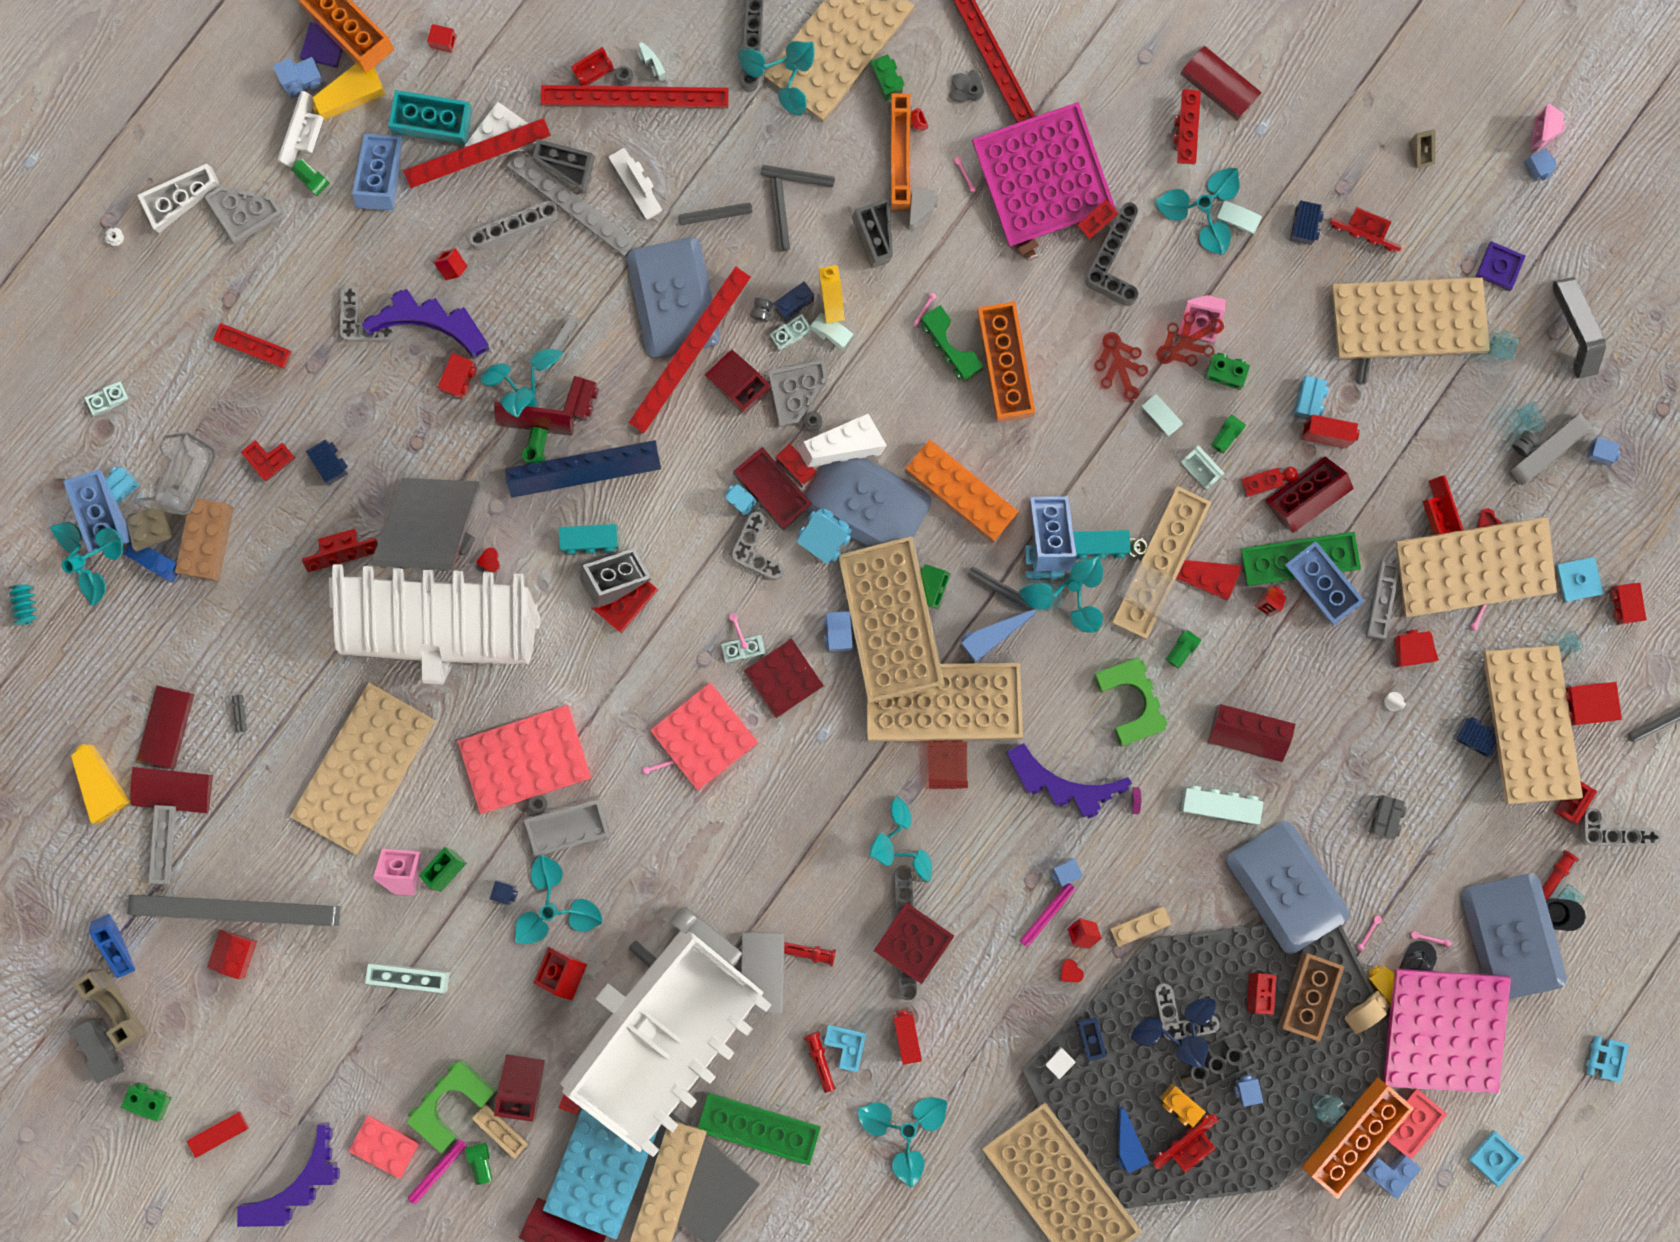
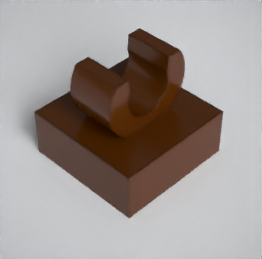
M1031 239L1014 248L1017 254H1025L1027 260H1032L1037 257L1033 249L1039 245L1036 239Z

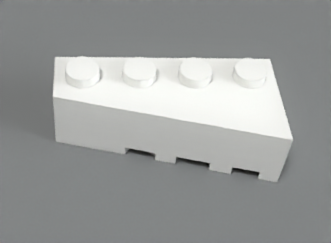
M205 164L138 194V197L153 229L160 233L201 201L205 195L216 189L220 183L213 168Z
M866 414L804 441L798 452L807 467L831 464L834 461L843 462L852 458L861 459L870 455L879 456L887 445L869 414Z

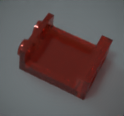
M963 740L928 742V789H968L967 742H963Z

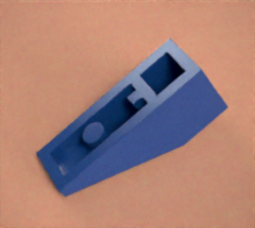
M130 542L124 552V555L168 581L174 582L178 576L175 573L177 562L151 547L136 552Z
M107 914L91 921L89 934L116 978L135 971L127 947L111 915Z
M1121 1106L1118 1112L1117 1150L1120 1157L1117 1158L1121 1169H1125L1127 1173H1130L1149 1164V1161L1125 1108Z

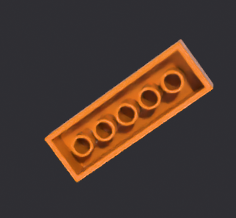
M295 0L365 73L369 72L395 50L389 37L352 0Z
M1016 301L978 307L977 318L996 423L1034 417L1035 407Z
M930 439L905 468L906 474L992 544L1019 512Z
M1377 1077L1301 1168L1338 1199L1414 1108Z

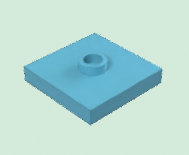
M1595 557L1556 565L1564 602L1604 594Z
M1494 1130L1468 1158L1497 1187L1506 1180L1524 1159L1521 1154Z

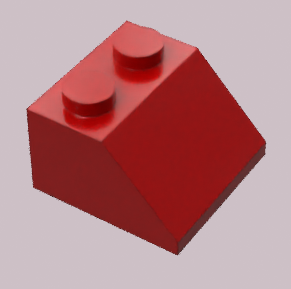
M220 929L207 967L238 980L245 978L257 940Z
M548 947L533 983L555 996L572 1001L588 964Z

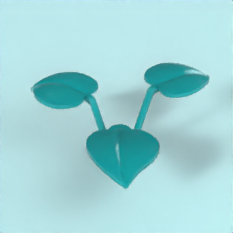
M790 42L786 47L787 56L768 65H765L764 55L757 50L741 49L737 52L743 70L752 77H760L764 73V69L785 62V67L788 70H793L787 83V88H781L778 92L780 104L791 114L798 116L804 114L807 106L806 96L800 89L796 87L791 88V83L798 70L808 71L812 67L815 54L814 42Z
M1223 169L1209 179L1208 190L1215 193L1214 195L1203 194L1198 197L1197 202L1188 205L1190 202L1189 195L1184 190L1173 189L1158 198L1156 205L1165 217L1174 221L1185 219L1188 215V209L1197 206L1200 212L1207 214L1209 226L1204 227L1200 232L1199 240L1201 245L1210 252L1223 255L1230 245L1231 232L1227 224L1222 221H1218L1213 225L1210 210L1213 198L1218 196L1221 200L1227 201L1233 199L1238 194L1240 188L1238 169Z
M542 349L531 357V388L523 386L518 390L507 376L511 368L503 363L488 367L481 374L480 381L485 386H495L501 383L503 379H506L516 392L505 395L501 404L509 414L518 418L526 406L535 407L537 405L534 395L536 393L534 370L542 371L549 368L564 353L556 349Z
M63 522L51 526L50 529L55 538L67 552L71 553L62 561V569L68 574L73 572L76 574L81 573L78 578V584L82 593L88 599L90 606L97 604L105 595V581L99 573L92 574L91 570L82 568L86 563V558L100 551H103V554L108 559L114 560L119 558L123 553V543L119 533L111 528L100 530L95 537L100 547L81 556L76 554L81 548L79 542L82 540L78 527L71 522Z
M1099 556L1075 563L1069 573L1068 580H1064L1063 584L1053 594L1052 587L1045 583L1027 585L1019 590V594L1030 607L1043 610L1050 607L1052 598H1055L1067 586L1070 591L1077 592L1079 610L1071 612L1070 619L1072 624L1083 632H1097L1102 625L1103 615L1094 606L1082 608L1081 588L1082 584L1088 588H1094L1101 583L1103 578L1101 560Z
M895 796L891 803V816L898 825V828L889 835L884 833L878 834L873 844L870 845L868 856L885 866H890L893 863L894 856L913 857L915 872L924 881L931 882L932 862L924 850H918L916 854L893 853V844L889 841V838L902 830V827L909 829L912 823V816L908 805L899 796Z
M540 855L535 860L531 870V880L537 889L547 887L545 905L540 910L541 917L533 911L520 915L516 923L515 942L519 944H532L544 939L549 931V926L542 920L550 921L556 915L571 913L568 919L569 924L574 930L580 932L589 931L603 922L602 915L597 906L587 899L575 900L572 904V910L562 911L558 910L556 904L550 902L551 886H557L561 882L563 871L556 861L544 855Z
M940 1098L920 1100L913 1108V1115L918 1120L914 1124L906 1123L902 1126L889 1123L892 1119V1112L884 1103L875 1102L858 1109L859 1121L869 1134L883 1136L888 1126L898 1129L900 1136L907 1140L906 1153H899L894 1157L892 1169L896 1177L909 1187H913L920 1180L925 1165L924 1158L920 1152H909L911 1139L917 1133L916 1127L921 1123L922 1128L925 1130L934 1131L939 1129L944 1123L948 1104L946 1100Z

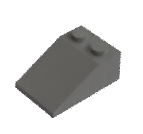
M634 548L582 565L580 579L596 608L615 602L651 580L648 571Z

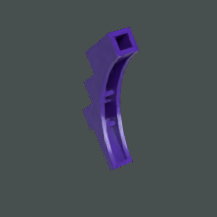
M408 289L395 292L391 298L393 306L384 307L379 314L367 317L362 323L367 335L396 325L425 326L453 338L465 348L473 359L489 350L488 342L465 307L454 309L447 316L436 298L424 301L419 307Z
M1024 743L1006 752L1027 794L1031 792L1034 795L1042 791V786H1044L1054 806L1059 804L1060 807L1070 803L1069 798L1072 797L1082 818L1087 816L1090 819L1098 815L1097 810L1101 809L1098 801L1104 803L1112 799L1111 795L1118 792V794H1122L1129 790L1128 786L1132 784L1129 777L1103 785H1083L1069 782L1044 768L1032 756Z
M330 1122L317 1125L316 1141L311 1157L304 1170L289 1187L274 1197L259 1202L243 1203L237 1207V1227L286 1226L290 1223L293 1216L290 1206H309L316 1199V1188H313V1185H333L339 1180L340 1168L337 1167V1162H329L332 1159V1148L329 1147L333 1136Z

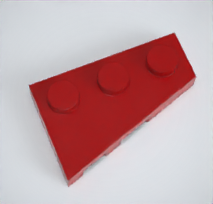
M1184 560L1176 579L1228 601L1243 565Z
M648 581L615 602L598 608L595 606L592 610L622 634L657 593L658 589Z

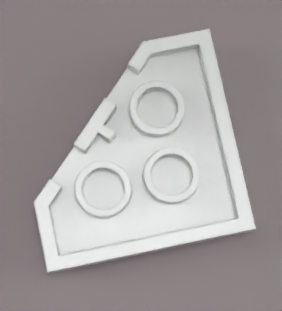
M497 102L465 144V147L528 123ZM536 142L501 154L499 156L514 154V152L518 151H533L536 146Z

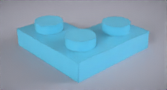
M828 1025L824 1045L843 1049L839 1064L840 1069L858 1072L866 1033Z

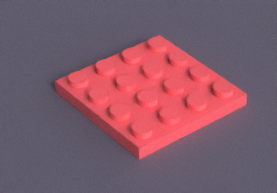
M711 682L650 730L698 791L758 744L757 740Z

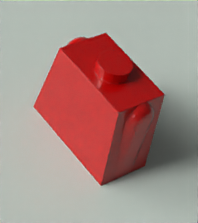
M1418 629L1408 630L1405 635H1399L1394 638L1396 668L1439 661L1433 635L1430 631L1418 633Z

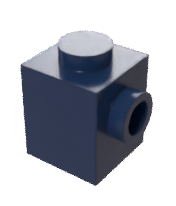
M496 880L490 900L511 905L517 898V886Z

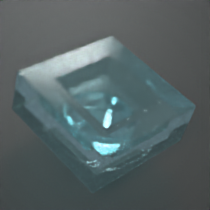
M1567 884L1556 898L1572 900L1580 904L1585 896L1571 884Z

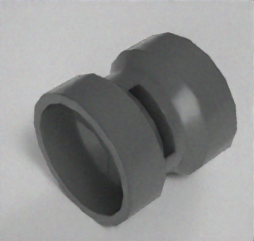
M755 298V308L751 311L750 317L757 321L768 322L770 317L769 311L772 310L773 303L763 298Z
M1525 430L1520 435L1521 438L1512 444V448L1523 457H1527L1531 453V449L1539 444L1538 438L1533 433Z

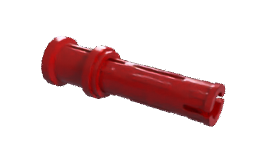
M1563 850V855L1558 863H1554V870L1542 886L1545 900L1550 898L1563 877L1570 874L1569 870L1579 860L1575 855L1566 850Z
M784 942V954L811 959L816 964L821 962L833 967L836 955L835 949L831 951L821 949L820 946L812 948Z
M814 1032L804 1036L803 1040L806 1041L810 1051L808 1055L814 1060L824 1090L823 1092L827 1093L835 1090L836 1087L834 1086L824 1056L826 1050L822 1047L819 1038L820 1032Z

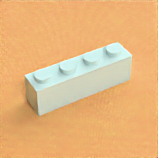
M1190 785L1189 789L1185 788L1183 791L1180 812L1260 825L1263 801H1258L1259 797L1247 795V798H1240L1238 793L1233 792L1223 795L1220 794V790L1209 789L1208 792L1201 791V787Z
M370 963L367 967L365 984L445 993L448 989L450 972Z

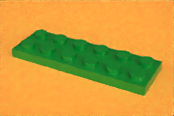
M1355 532L1241 548L1246 586L1296 580L1285 564L1315 541L1342 573L1361 570Z
M708 1092L698 1128L707 1131V1135L810 1165L821 1126Z

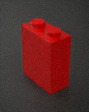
M1313 414L1304 423L1301 440L1347 449L1358 440L1360 430L1357 429L1358 423Z
M1617 682L1566 687L1565 693L1569 706L1571 726L1622 720Z
M908 1009L897 1010L896 1014L893 1015L902 1064L922 1062L912 1011L908 1012Z

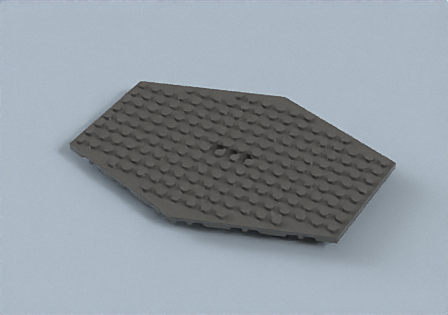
M1266 925L1152 939L1022 1067V1070L1039 1106L1046 1102L1124 1208L1129 1209L1140 1206L1176 1203L1179 1201H1193L1196 1199L1225 1197L1267 1190L1272 1191L1278 1189L1280 1184L1288 1176L1290 1177L1294 1173L1293 1171L1316 1151L1377 1077L1383 1081L1389 1021L1385 1015L1370 1028L1356 1034L1344 1019L1353 1008L1363 1004L1374 993V990L1342 925H1339L1294 954H1287L1280 948ZM1302 952L1345 966L1320 1042L1278 1027ZM1249 972L1276 975L1274 1015L1246 1012ZM1165 983L1172 987L1179 1020L1186 1019L1184 1016L1185 1010L1194 1001L1211 998L1216 1002L1213 1016L1219 1020V1029L1211 1034L1197 1036L1204 1038L1209 1045L1204 1068H1201L1203 1074L1199 1078L1194 1077V1071L1197 1067H1192L1179 1061L1176 1056L1179 1046L1172 1040L1166 1039L1163 1033H1161L1160 1039L1150 1046H1141L1131 1040L1132 1032L1138 1024L1150 1018L1159 1019L1154 994L1155 987L1158 984ZM1161 987L1162 990L1159 991V995H1163L1164 1001H1160V1005L1171 1003V999L1166 1000V994L1169 993V990ZM1166 1006L1163 1008L1162 1014L1164 1017H1171L1173 1009L1170 1006ZM1097 1017L1107 1057L1089 1061L1085 1058L1086 1055L1084 1054V1047H1082L1083 1043H1081L1082 1039H1080L1081 1036L1078 1031L1080 1028H1078L1079 1024H1077V1021ZM1210 1020L1205 1025H1200V1032L1203 1031L1201 1027H1209L1211 1030L1215 1022ZM1191 1022L1185 1026L1188 1033H1192ZM1182 1023L1178 1024L1180 1027L1178 1029L1169 1026L1170 1029L1167 1032L1174 1036L1175 1032L1180 1031L1181 1035H1184L1181 1029ZM1059 1047L1076 1062L1060 1079L1046 1066V1063L1056 1054L1055 1052ZM1232 1051H1236L1238 1054L1237 1059L1234 1061L1229 1059V1054ZM1215 1059L1220 1061L1218 1069H1212L1211 1066L1212 1061ZM1244 1075H1251L1257 1078L1263 1103L1246 1107L1242 1106L1239 1098L1236 1099L1234 1094L1235 1081L1240 1080V1077ZM1171 1083L1206 1112L1194 1126L1195 1128L1201 1124L1200 1121L1207 1115L1215 1114L1219 1120L1204 1132L1216 1149L1186 1173L1174 1158L1158 1170L1152 1163L1155 1161L1154 1158L1160 1152L1165 1153L1170 1149L1171 1143L1177 1139L1181 1140L1186 1136L1185 1133L1192 1128L1190 1124L1185 1126L1177 1119L1179 1115L1174 1110L1170 1113L1162 1106L1164 1102L1160 1097ZM1121 1106L1125 1108L1149 1161V1164L1130 1173H1127L1125 1169H1121L1117 1158L1120 1157L1117 1150L1118 1112Z

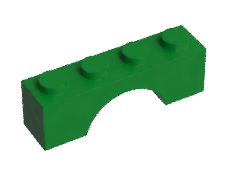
M941 305L921 318V328L926 334L929 333L933 338L931 341L935 348L941 349L944 361L948 365L951 364L953 366V373L958 380L962 379L965 383L983 370L984 366L974 351L961 352L949 344L946 331L950 326L951 319Z

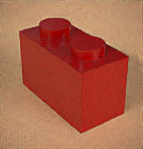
M452 353L437 388L441 392L462 400L463 395L466 396L469 391L470 385L468 383L470 379L474 378L477 371L474 361Z
M788 444L776 455V460L801 487L816 475V470L813 467H807L800 453L791 444Z
M1641 582L1611 587L1610 598L1614 602L1615 610L1613 611V617L1617 621V625L1647 620Z

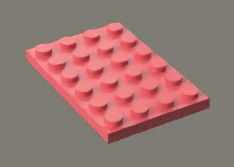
M569 705L458 740L480 814L592 779Z

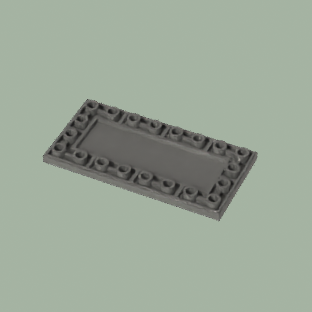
M403 478L372 559L373 566H380L381 568L400 567L401 569L453 570L480 488L479 482Z
M671 1112L669 1114L674 1121L686 1124L674 1113ZM663 1125L659 1127L653 1142L659 1150L666 1131V1127ZM704 1139L678 1222L703 1242H716L760 1183ZM659 1151L654 1157L650 1154L648 1155L637 1184V1188L644 1194H646Z

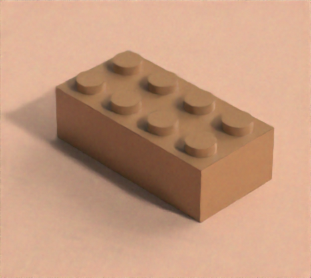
M190 497L175 573L219 582L234 510L233 506L226 503Z
M1302 952L1278 1027L1320 1042L1345 966Z

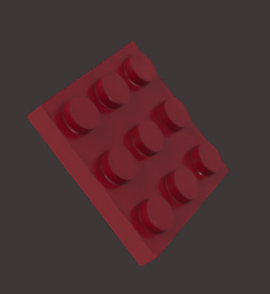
M792 638L744 670L776 718L824 687Z
M906 902L873 951L922 985L954 938V935Z

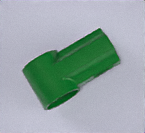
M303 159L296 161L291 169L316 196L330 184L320 172H316Z
M1231 414L1210 445L1216 451L1224 454L1233 440L1237 439L1244 430L1246 424Z
M539 427L531 428L527 447L522 452V458L528 464L545 461L546 457L543 453L548 434L547 430Z
M1186 628L1165 660L1179 669L1202 640Z
M487 1143L466 1147V1156L468 1163L472 1167L475 1185L493 1181Z

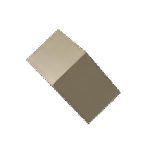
M1435 129L1416 133L1409 141L1416 167L1421 168L1434 165Z

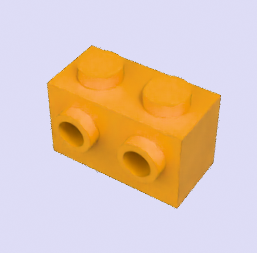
M1173 1083L1160 1097L1164 1102L1162 1106L1170 1113L1174 1110L1179 1115L1177 1119L1185 1126L1190 1124L1194 1127L1206 1113Z

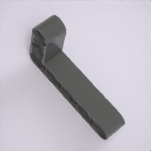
M1127 202L1122 206L1085 280L1087 287L1124 306H1131L1135 303L1138 297V290L1135 286L1109 274L1108 271L1137 216L1138 208L1131 202ZM1130 210L1133 216H1126L1124 211ZM1121 226L1125 232L1119 233L1115 227ZM1107 243H1114L1116 249L1108 248ZM1105 259L1108 265L1102 266L1099 260ZM1096 275L1100 281L1093 282L1090 276ZM1114 284L1117 290L1111 291L1107 285ZM1124 293H1132L1133 299H1127Z
M1571 277L1554 281V295L1579 344L1573 364L1574 374L1577 379L1597 375L1606 350L1605 338L1576 279Z

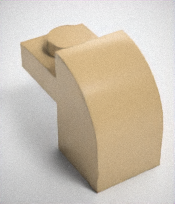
M1376 991L1363 1004L1353 1008L1344 1019L1353 1031L1358 1034L1380 1021L1387 1014L1386 1011L1390 1005L1380 992Z

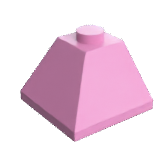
M1547 104L1535 116L1530 152H1536L1564 130V114L1550 104Z
M1206 295L1188 300L1178 334L1215 343L1225 312L1226 299Z
M382 849L375 870L374 880L396 895L414 896L418 884L421 853L417 851Z

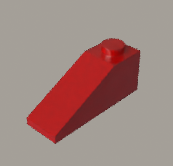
M1269 586L1254 606L1271 617L1283 609L1286 596L1283 595L1284 592L1279 587Z

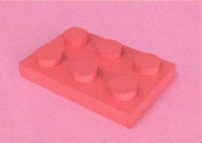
M1414 1088L1405 1099L1414 1109L1387 1140L1410 1159L1415 1156L1447 1115L1446 1112L1417 1088Z
M368 1115L348 1152L401 1179L420 1142Z

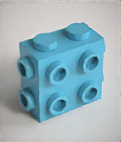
M827 509L813 511L807 519L809 521L807 527L803 526L799 531L797 543L826 564H829L832 560L835 562L841 554L839 550L842 545L846 546L850 541L851 536L849 535L852 530L848 528L849 525L843 520L838 521L835 519L833 513Z

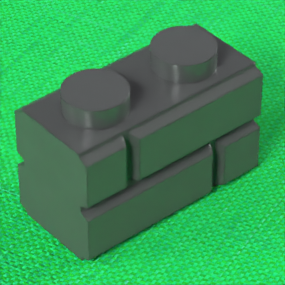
M1379 795L1369 833L1388 839H1395L1396 836H1399L1401 832L1400 819L1404 818L1407 809L1404 806L1405 802Z

